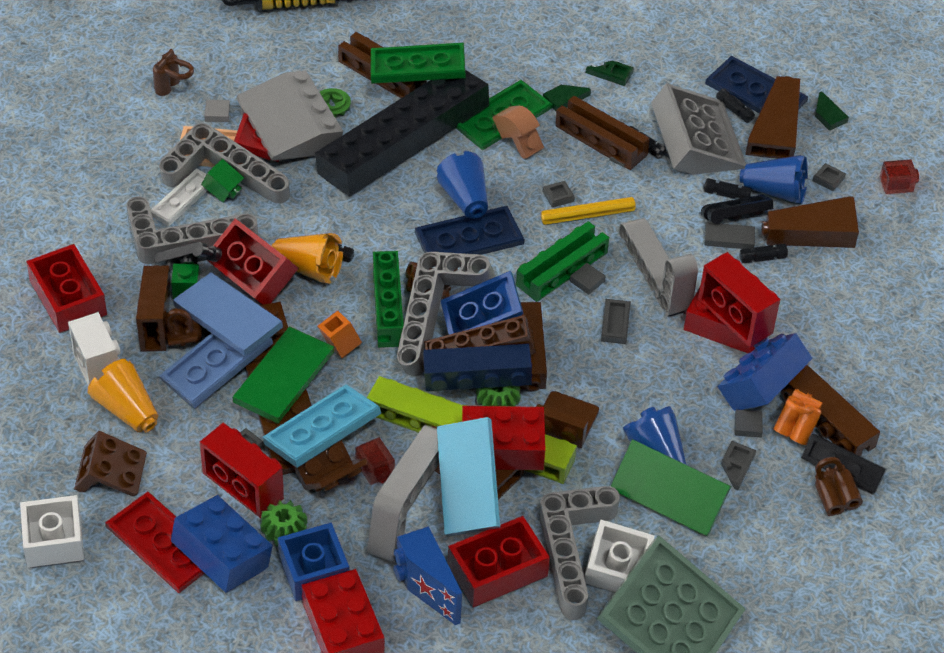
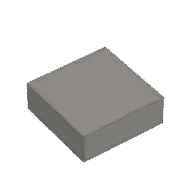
M206 100L205 122H229L230 100Z

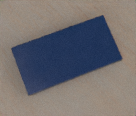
M731 55L706 79L705 84L717 91L726 89L730 92V95H734L746 107L760 114L775 82V78ZM801 92L799 94V109L808 101V96Z
M508 206L487 210L480 218L472 219L461 216L415 227L416 237L424 253L445 252L483 255L523 245L525 241Z

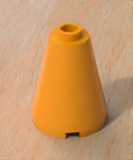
M325 233L279 238L271 245L299 268L296 272L321 283H332L330 281L331 276L336 278L341 269L343 252L339 251L338 244H342V241L337 234Z
M126 359L114 361L101 370L104 375L99 380L96 377L92 379L87 393L93 400L135 431H144L145 433L151 431L157 425L158 413L134 364Z

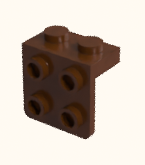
M557 391L550 392L544 405L537 404L536 406L544 407L546 435L566 440L581 449L599 414V407L597 405Z

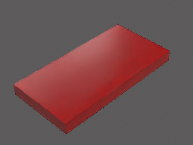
M147 491L106 521L105 526L175 591L180 593L205 573L171 542L174 518L176 516Z

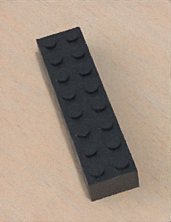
M465 70L466 78L439 79L426 82L315 152L317 174L349 197L455 129L460 122L463 124L489 107L488 83Z

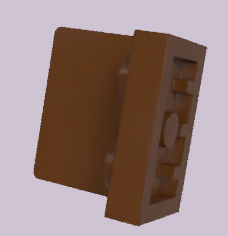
M98 431L84 446L74 490L86 492L91 485L95 486L100 482L130 496H136L139 491L147 452L102 431Z
M340 440L298 468L294 465L293 467L305 490L314 489L315 492L323 489L327 491L339 485L338 480L358 475L362 472L361 467L368 464L366 458L351 460L342 440Z

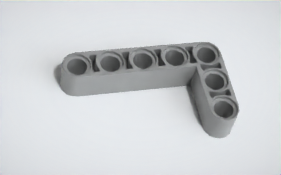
M206 123L196 124L162 158L159 164L163 183L168 187H176L205 158L215 165L221 159H224L244 177L243 184L274 203H284L290 198L289 180L283 173Z
M136 196L127 202L128 221L137 257L140 262L145 264L155 263V253L184 245L202 242L206 243L208 247L213 246L235 218L258 235L257 219L252 214H240L156 230L150 205L146 198Z
M645 218L620 224V237L625 239L626 242L624 244L629 253L636 258L634 260L640 272L645 274L646 277L644 279L651 291H655V298L661 308L667 312L665 315L669 316L687 311L694 298L698 275L695 257L692 254H687L669 259Z
M426 252L419 258L397 352L398 362L408 375L419 376L424 372V341L433 338L444 285L473 287L496 277L486 256ZM421 335L419 338L413 339L415 336ZM416 358L413 362L408 363L410 359Z
M428 425L422 427L379 490L373 504L368 554L392 563L396 562L394 559V549H397V537L405 533L407 512L439 465L436 428Z
M611 486L551 492L545 494L541 499L540 523L547 553L550 557V566L562 614L570 620H578L585 615L588 601V591L572 525L614 519L618 513L620 494Z

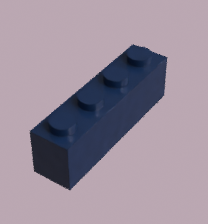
M529 344L423 350L425 391L532 385V364Z

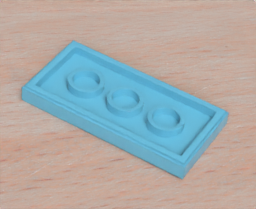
M346 384L262 437L263 442L271 450L298 468L380 415V406Z
M489 417L437 426L445 535L454 536L500 528L492 420Z

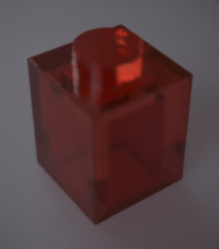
M911 159L883 161L880 180L885 194L914 192L915 185L919 182V171L914 168Z
M380 437L355 447V460L366 458L368 462L361 469L369 484L386 482L395 468V459Z

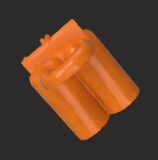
M795 389L793 394L787 398L773 429L784 436L790 437V439L799 444L807 445L821 415L823 403L812 398V394H805L799 391V389Z

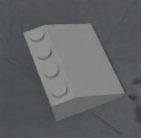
M307 71L285 72L237 95L238 103L244 113H247L249 122L253 129H256V134L261 138V143L267 149L272 161L315 156V152L343 135L342 128Z
M666 83L651 104L673 168L679 172H686L692 175L745 169L746 162L723 101L721 102L718 99Z

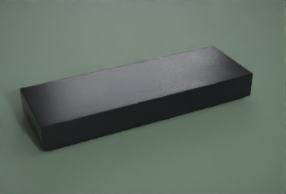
M816 434L811 435L801 457L814 465L828 457L839 458L842 465L844 464L845 468L851 472L856 485L872 493H876L887 468ZM827 464L823 467V469L826 470V468L829 467L833 469L835 468L836 464Z

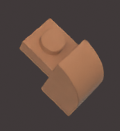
M510 106L492 117L501 138L512 137L523 159L544 148L536 130L540 124L527 108L523 106Z

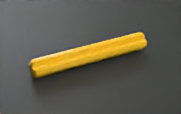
M633 197L543 210L541 212V220L544 225L631 212L635 210L636 203Z

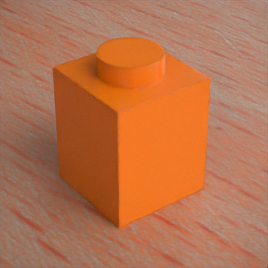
M336 311L318 325L326 342L334 346V351L341 358L362 343L351 322L339 311Z

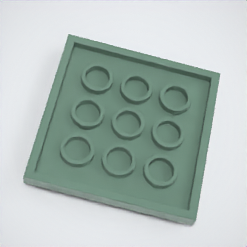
M658 535L596 619L636 653H716L745 611V608Z

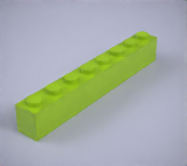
M381 376L378 377L366 397L380 406L381 414L376 418L418 433L424 425L437 427L462 422V406H467ZM545 434L544 470L525 471L564 484L575 462L577 445Z

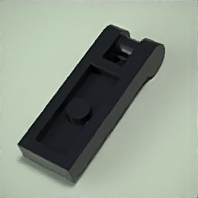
M762 194L707 204L702 207L701 216L714 224H719L727 217L729 219H740L743 217V214L761 215L765 213V210L774 209L773 199Z
M196 242L155 253V263L163 266L169 265L170 270L173 271V264H197V262L205 260L218 262L222 257V250L216 246L208 247L206 243Z

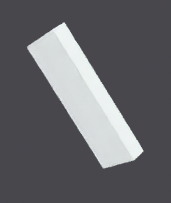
M196 168L151 209L153 218L170 226L208 191L201 185L206 173Z

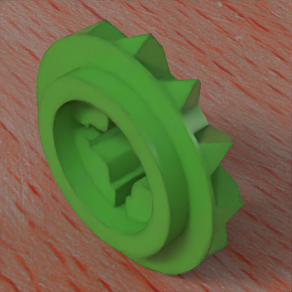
M329 88L320 91L321 96L335 118L337 114L344 116L345 111L350 110V96L343 90ZM330 99H332V102H334L335 106H331L329 104Z

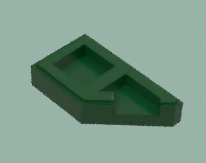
M612 60L604 62V65L597 67L587 66L585 73L625 86L633 74L634 67Z
M561 84L543 93V97L553 104L552 108L556 111L562 105L567 108L568 100L573 96L581 100L590 96L591 89Z
M822 91L819 92L815 117L829 131L848 123L849 116Z

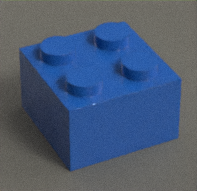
M332 522L278 537L279 559L295 601L302 600V584L350 571Z

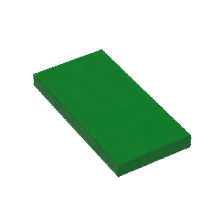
M464 43L371 48V84L466 78Z
M519 80L489 98V107L463 124L460 122L456 129L483 151L503 139L492 118L493 116L510 106H523L537 118L552 109L553 104L524 81Z
M289 326L233 395V403L279 424L333 355L334 346Z
M633 439L611 484V487L615 488L619 494L706 536L710 534L732 487Z

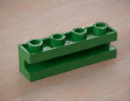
M587 221L582 226L574 228L563 239H558L554 245L545 251L539 252L529 262L520 265L516 272V286L534 301H540L570 280V276L584 264L588 263L591 265L607 254L610 237L603 232L595 236V226Z
M398 251L373 252V283L378 348L399 347L404 323Z

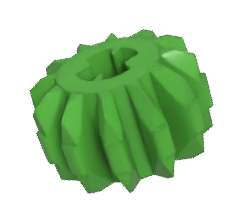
M520 386L476 388V401L480 406L519 405L521 398Z
M279 499L277 506L269 504L267 511L262 512L260 529L262 534H265V539L269 542L274 540V544L278 547V537L307 529L306 513H303L301 505L294 506L291 500L287 504H283Z

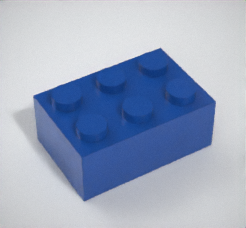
M797 333L789 335L779 334L773 339H763L754 345L755 349L751 353L740 358V364L736 368L724 374L723 377L725 379L717 387L734 411L736 409L744 410L768 405L813 359Z
M216 495L174 518L171 542L225 593L269 567L273 545L220 496Z

